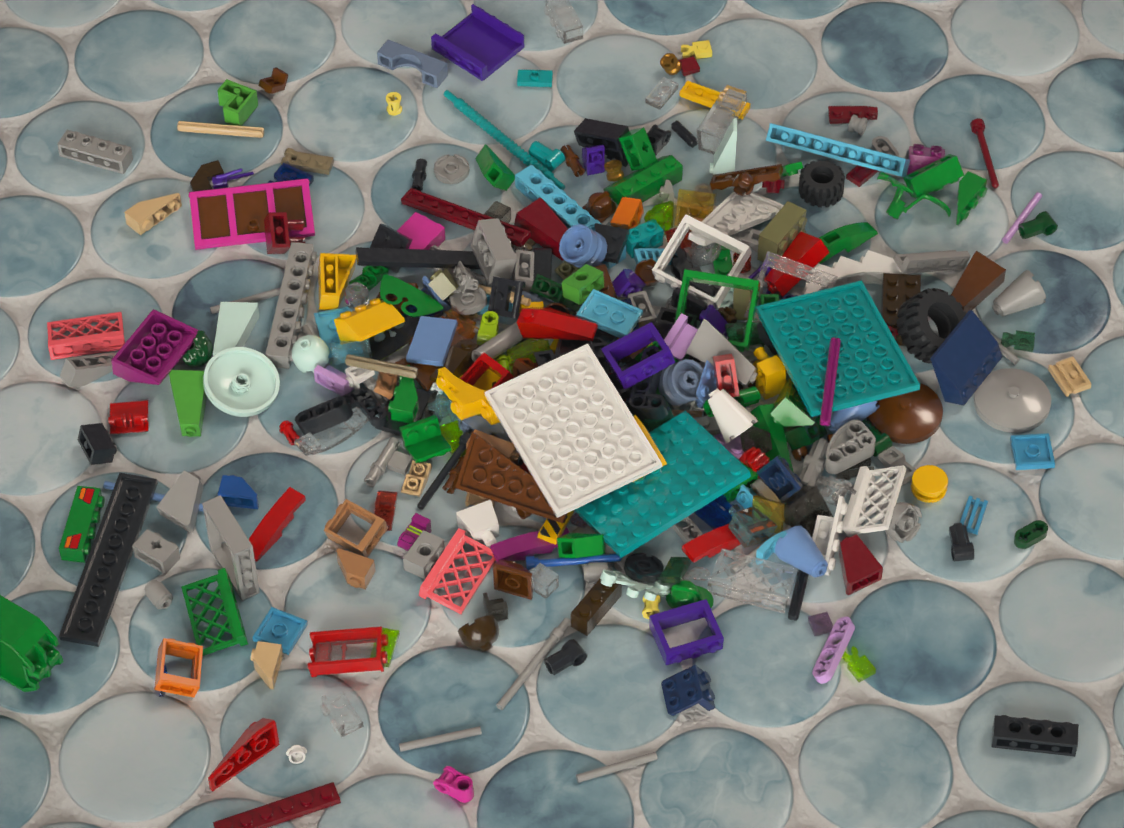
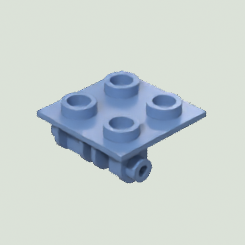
M706 360L696 392V396L699 398L696 400V406L699 408H704L705 400L710 399L709 394L717 389L714 366L708 360Z

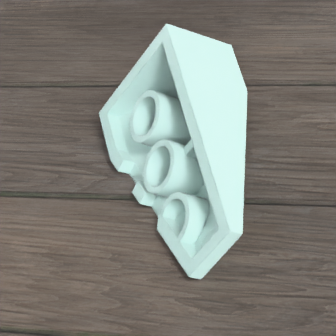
M733 118L714 154L713 163H710V174L716 175L735 171L737 118Z

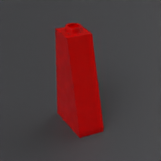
M801 231L764 280L768 284L767 289L772 294H779L782 297L830 253L822 240Z

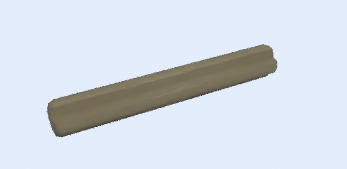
M348 354L345 358V363L348 366L413 379L418 375V368L351 354Z

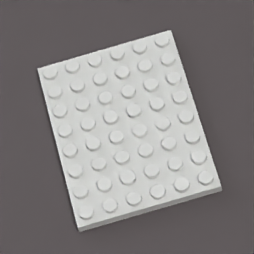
M589 344L484 392L490 406L557 518L662 468V462Z

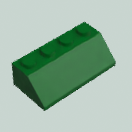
M672 155L657 158V161L648 167L636 170L605 187L603 191H607L610 198L617 205H619L622 197L641 199L643 203L659 194L661 186L664 187L666 180H670L672 186L682 181L683 165Z

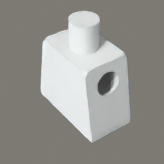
M491 500L456 512L457 525L460 529L466 531V536L479 543L484 542L487 547L497 543L495 537L499 535V523Z

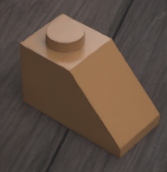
M338 548L336 551L337 561L347 584L366 590L375 573L374 560Z

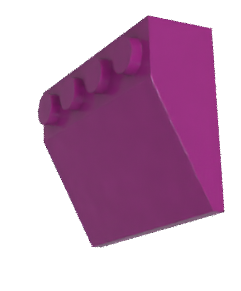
M153 309L112 358L113 374L129 382L160 385L194 343L193 339L196 337L198 330Z

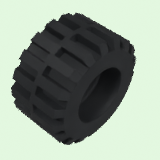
M829 160L807 163L801 169L799 177V194L801 199H804L806 203H810L811 206L816 205L821 208L822 206L829 207L830 204L835 205L836 201L839 202L841 197H843L844 171L841 170L840 166H836V163H830Z

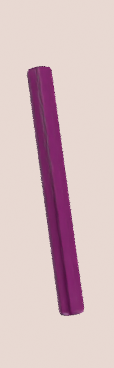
M832 337L830 339L820 425L829 426L831 422L840 338Z

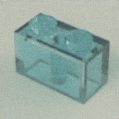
M369 339L363 341H339L329 344L332 362L335 365L345 363V358L348 354L366 358L372 357Z

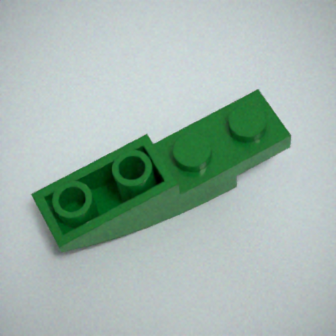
M860 222L839 227L822 235L819 239L822 240L830 253L819 264H822L842 250L849 253L877 235L878 232L868 222Z

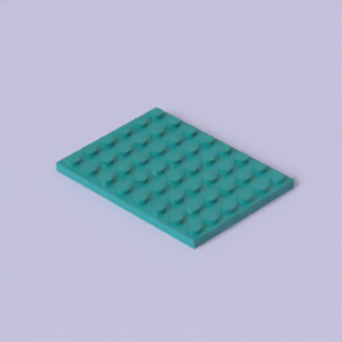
M862 281L756 307V313L811 417L821 415L829 346L832 337L840 338L841 340L832 412L920 390L919 381Z
M686 410L649 432L667 465L574 510L597 534H604V542L620 558L751 477L750 471Z

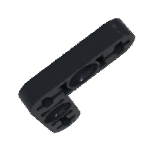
M360 388L343 395L347 403H350L349 406L352 411L361 409L374 427H382L387 424L388 418L385 409L368 388Z

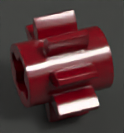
M780 179L774 182H762V188H766V193H780V189H784L785 180Z

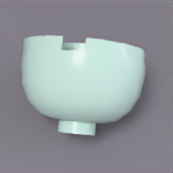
M302 336L297 339L292 347L293 362L298 370L303 373H307L306 371L314 373L317 365L324 368L329 361L330 350L325 341L318 336Z

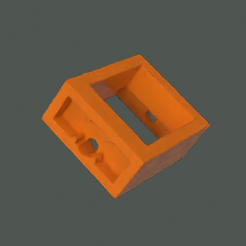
M163 638L158 648L154 690L194 698L200 688L203 646L176 641L171 638ZM165 654L192 660L191 678L164 673Z

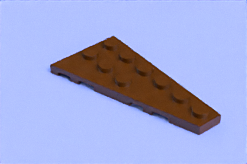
M472 432L455 488L560 523H565L568 513L558 518L556 517L531 474L478 434Z

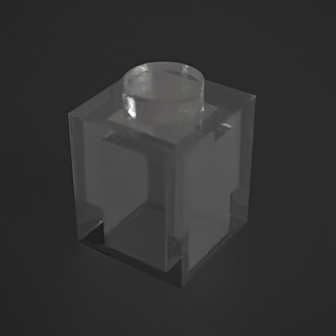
M539 563L535 568L529 570L533 576V591L543 598L547 599L559 587V575L543 564Z

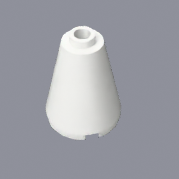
M717 388L709 394L710 399H708V403L726 443L731 441L729 437L733 440L753 425L751 421L754 424L758 422L755 416L724 389L720 391Z

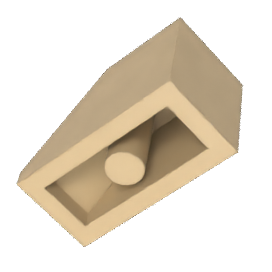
M258 641L256 649H252L251 661L254 662L256 672L269 689H274L283 658L282 644Z

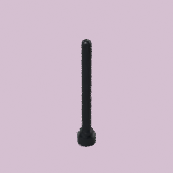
M463 432L460 436L459 446L417 504L419 509L425 508L465 449H467L466 443L471 436L470 433Z

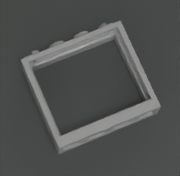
M220 495L202 503L210 550L220 567L227 570L232 586L238 596L243 601L260 593L253 546Z

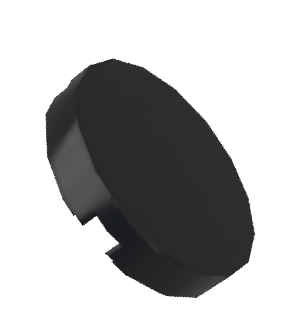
M635 553L626 558L624 572L632 580L652 583L658 581L663 576L664 565L656 556L651 555L649 557L645 553Z

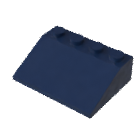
M972 310L968 311L930 358L944 401L959 405L966 404L1002 358L998 342Z

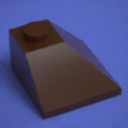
M501 559L495 562L493 565L494 589L532 600V573L514 561Z

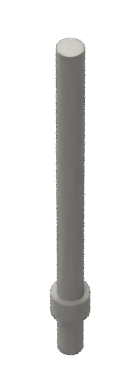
M564 618L560 625L552 630L549 634V639L496 704L498 709L503 710L553 645L562 639L564 631L571 624L570 619Z

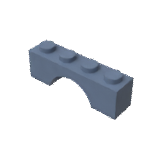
M389 39L377 51L378 65L390 70L404 66L414 67L422 73V83L434 88H438L448 76L446 62Z

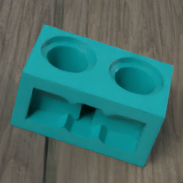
M652 219L629 229L630 234L625 244L626 252L632 259L634 258V249L663 246L664 230L655 219Z

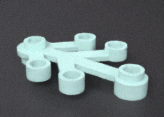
M603 570L600 576L601 583L605 586L612 587L615 583L628 585L626 594L633 598H637L640 591L649 589L645 591L644 598L655 601L657 595L664 597L670 594L671 591L669 589L670 584L662 580L655 581L654 583H642L632 580L619 571L612 572L610 570Z

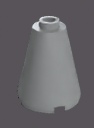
M1029 270L1024 271L993 301L994 305H992V308L997 315L1000 314L1003 317L1046 302L1044 300L1046 295L1038 280L1035 282L1031 278L1034 276L1033 273Z

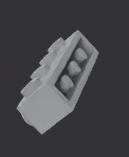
M66 130L57 144L61 157L121 174L126 172L133 161L131 147L76 131Z

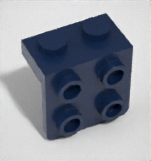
M693 665L661 682L669 715L674 716L696 704H700L707 711L715 709V695L710 687L711 678L706 671H703L697 665Z

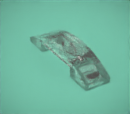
M358 407L352 409L353 415L349 420L323 430L314 436L308 433L295 440L294 444L305 456L322 453L350 438L369 419Z

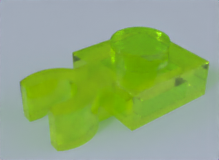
M851 647L853 655H848L844 651L842 658L845 662H848L847 668L858 682L876 674V668L865 655L858 656L856 647Z

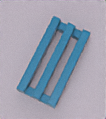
M969 496L960 523L965 524L971 504L974 505L966 528L967 532L978 535L988 501L984 500L982 502L980 498L974 500L972 496ZM979 506L982 508L975 529L971 527Z

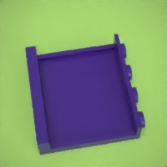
M472 4V13L442 37L436 33L431 36L432 50L484 81L525 48L524 35L495 16L490 15L482 8Z

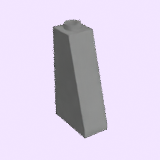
M703 319L686 353L704 363L708 360L713 366V356L732 353L737 380L748 386L750 383L753 384L758 376V373H756L757 368L710 322Z

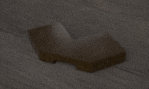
M219 160L200 166L190 181L193 192L212 190L209 181L212 180V177H216V175L224 174Z

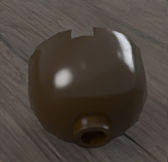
M493 615L477 618L471 625L467 623L459 628L458 633L462 642L472 650L481 649L484 652L493 647L492 644L499 636V626Z

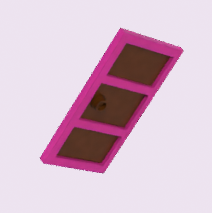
M308 179L189 192L195 250L266 242L264 218L269 212H287V220L303 219V223H301L304 224L303 231H289V237L315 236L309 190L310 181Z

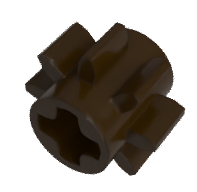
M727 306L719 308L717 311L729 324V329L733 328L737 323V318L734 316L737 312Z

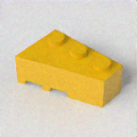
M320 253L318 265L319 310L339 308L355 270L356 255Z

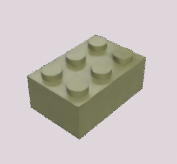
M789 201L786 202L759 234L757 260L764 262L767 257H773L778 261L801 231L806 233V209Z

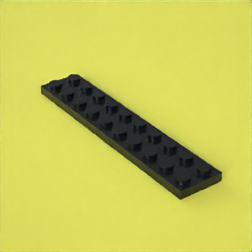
M119 472L59 634L60 640L99 647L133 554L132 545L139 537L158 485L157 479Z

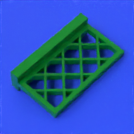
M225 568L217 570L218 574L181 586L196 644L202 646L206 638L213 641L210 647L203 649L202 656L240 644L241 647L248 644L232 582ZM217 581L218 586L214 592L207 589L210 583ZM193 589L200 590L195 599L188 596L187 591ZM204 593L211 595L207 604L199 601ZM215 598L223 601L219 609L211 606ZM197 604L204 607L200 615L193 613ZM209 609L216 612L212 620L204 618ZM220 615L227 617L223 626L216 623ZM201 621L209 624L204 632L197 629ZM213 626L221 629L216 638L208 635ZM225 631L232 634L233 639L225 642L220 640Z

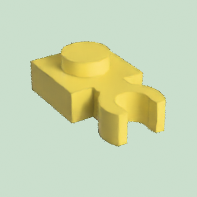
M709 40L692 42V46L681 45L683 59L694 56L695 59L712 57Z

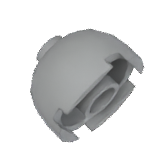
M896 503L889 529L885 530L887 535L900 543L912 540L921 526L918 523L919 517L922 518L920 509L910 503Z

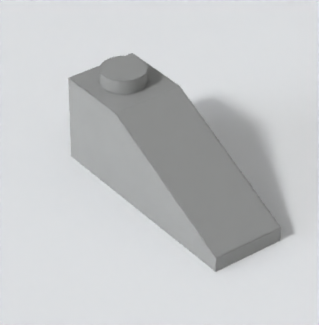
M111 352L66 358L60 377L69 388L85 386L113 371L111 360L115 354Z

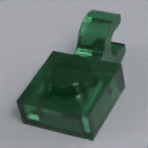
M1016 330L1015 334L1003 332L1001 345L1004 347L1014 345L1015 350L1033 352L1035 333Z

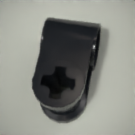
M656 124L647 133L655 156L668 144L671 138V131L662 130Z

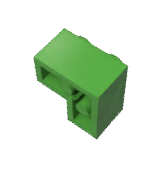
M226 79L217 90L219 105L223 106L224 119L228 124L242 126L258 107L257 91Z

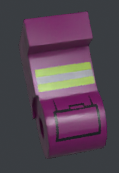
M415 513L411 518L412 522L400 535L397 542L398 547L409 551L423 530L431 533L430 519Z

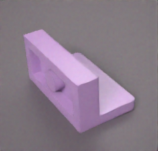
M682 313L664 339L673 357L679 361H682L687 354L686 351L698 331L697 328L687 324L688 316Z
M317 365L314 369L315 382L340 396L348 394L354 389L353 387L350 388L349 381L345 380L346 374L328 365L326 368Z

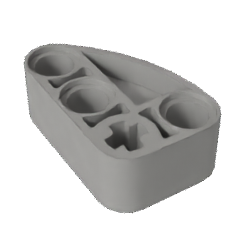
M851 420L840 427L833 435L827 447L825 470L828 473L838 474L873 456L876 438L863 422Z

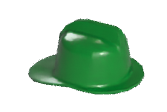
M681 580L672 585L670 594L666 595L667 604L672 609L707 599L710 608H712L714 602L712 594L707 589L696 586L688 580Z

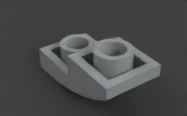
M666 180L664 187L661 186L659 197H662L665 219L672 220L674 213V191L670 180Z

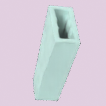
M220 303L213 356L227 348L244 347L259 319L258 303Z

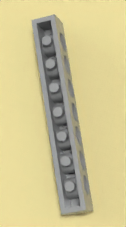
M291 242L265 354L276 368L289 369L290 363L293 361L291 350L298 339L297 333L301 332L300 319L304 318L305 311L303 305L307 304L308 294L306 292L310 290V276H313L314 273L313 263H316L317 252H314L313 244Z

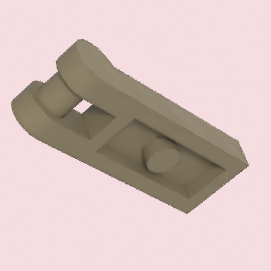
M292 148L285 150V157L281 160V165L284 168L326 175L330 174L334 163L333 157L297 152Z

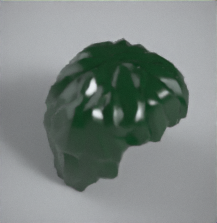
M198 330L196 337L193 339L194 343L182 356L184 363L188 366L197 367L204 365L210 360L213 353L212 342L205 334V331Z

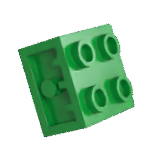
M436 415L399 427L404 448L416 463L426 462L430 458L442 456L452 451L451 446L441 434Z

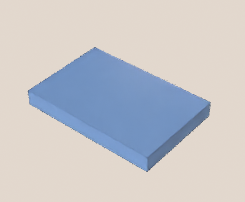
M421 316L407 353L406 361L409 363L444 366L458 325L457 320Z

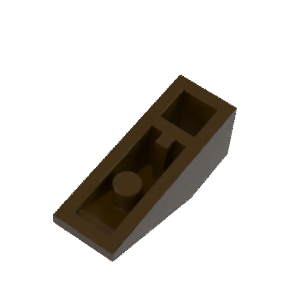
M463 339L455 344L448 352L444 366H438L430 376V380L436 382L438 369L446 367L458 378L462 376L474 363L471 353L479 345L467 339Z

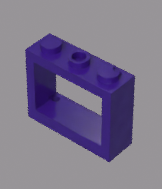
M652 322L601 348L606 362L624 390L675 363L671 350ZM654 341L661 348V351L624 371L616 363Z
M707 599L649 616V628L665 665L678 664L683 660L695 659L701 655L715 653V651L723 649L724 637ZM701 618L706 619L713 636L676 647H669L662 630Z

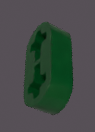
M1036 520L1017 530L1014 536L1015 546L1020 549H1026L1045 539L1048 525L1044 521Z

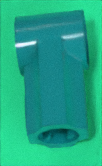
M534 141L528 150L531 156L542 162V165L551 172L565 161V156L559 149L551 150L539 141Z

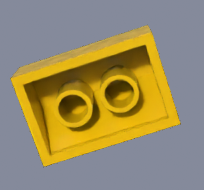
M380 298L370 300L368 305H359L352 312L346 311L341 313L340 317L334 319L340 341H363L405 322V319L392 304H388L380 300Z

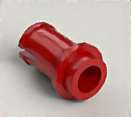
M286 420L279 425V431L285 435L290 445H295L301 438L294 430L293 423Z

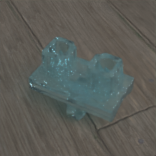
M444 392L438 394L435 401L428 404V409L435 411L437 418H445L449 415L451 422L458 423V416L451 410L452 400Z

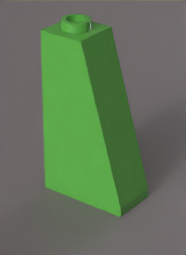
M171 370L169 373L182 436H201L207 399L203 387L204 371Z

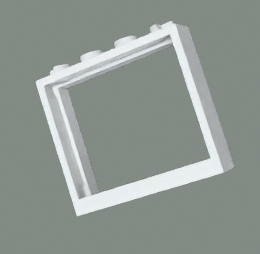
M685 214L652 269L657 281L661 283L667 282L671 284L673 289L677 287L681 289L682 281L664 273V270L689 229L740 254L728 276L738 277L752 252L750 246ZM692 286L689 287L688 293L706 302L708 306L711 304L719 309L730 287L721 286L715 298Z

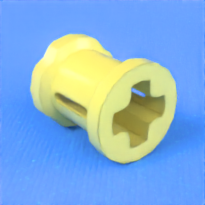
M391 92L386 95V102L388 103L386 110L389 115L396 116L402 112V106L400 105L402 98L397 92Z
M657 595L655 601L647 600L643 596V617L649 619L650 615L660 613L658 609L660 596Z

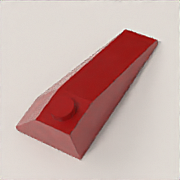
M541 307L522 308L517 320V325L523 338L593 341L598 327L596 323L552 308Z
M262 718L257 722H253L244 731L208 777L212 792L280 745L277 725L274 720Z

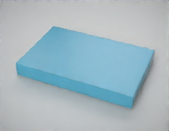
M593 289L577 312L576 317L596 323L598 329L622 338L633 331L643 315V310Z
M349 306L314 313L319 337L325 341L330 350L328 358L362 352L360 341H340L334 319L340 317L341 313L346 311L352 312Z

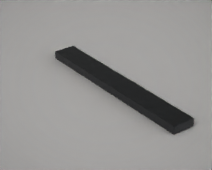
M356 247L355 250L357 265L454 269L457 267L458 262L461 261L466 268L481 269L473 251Z

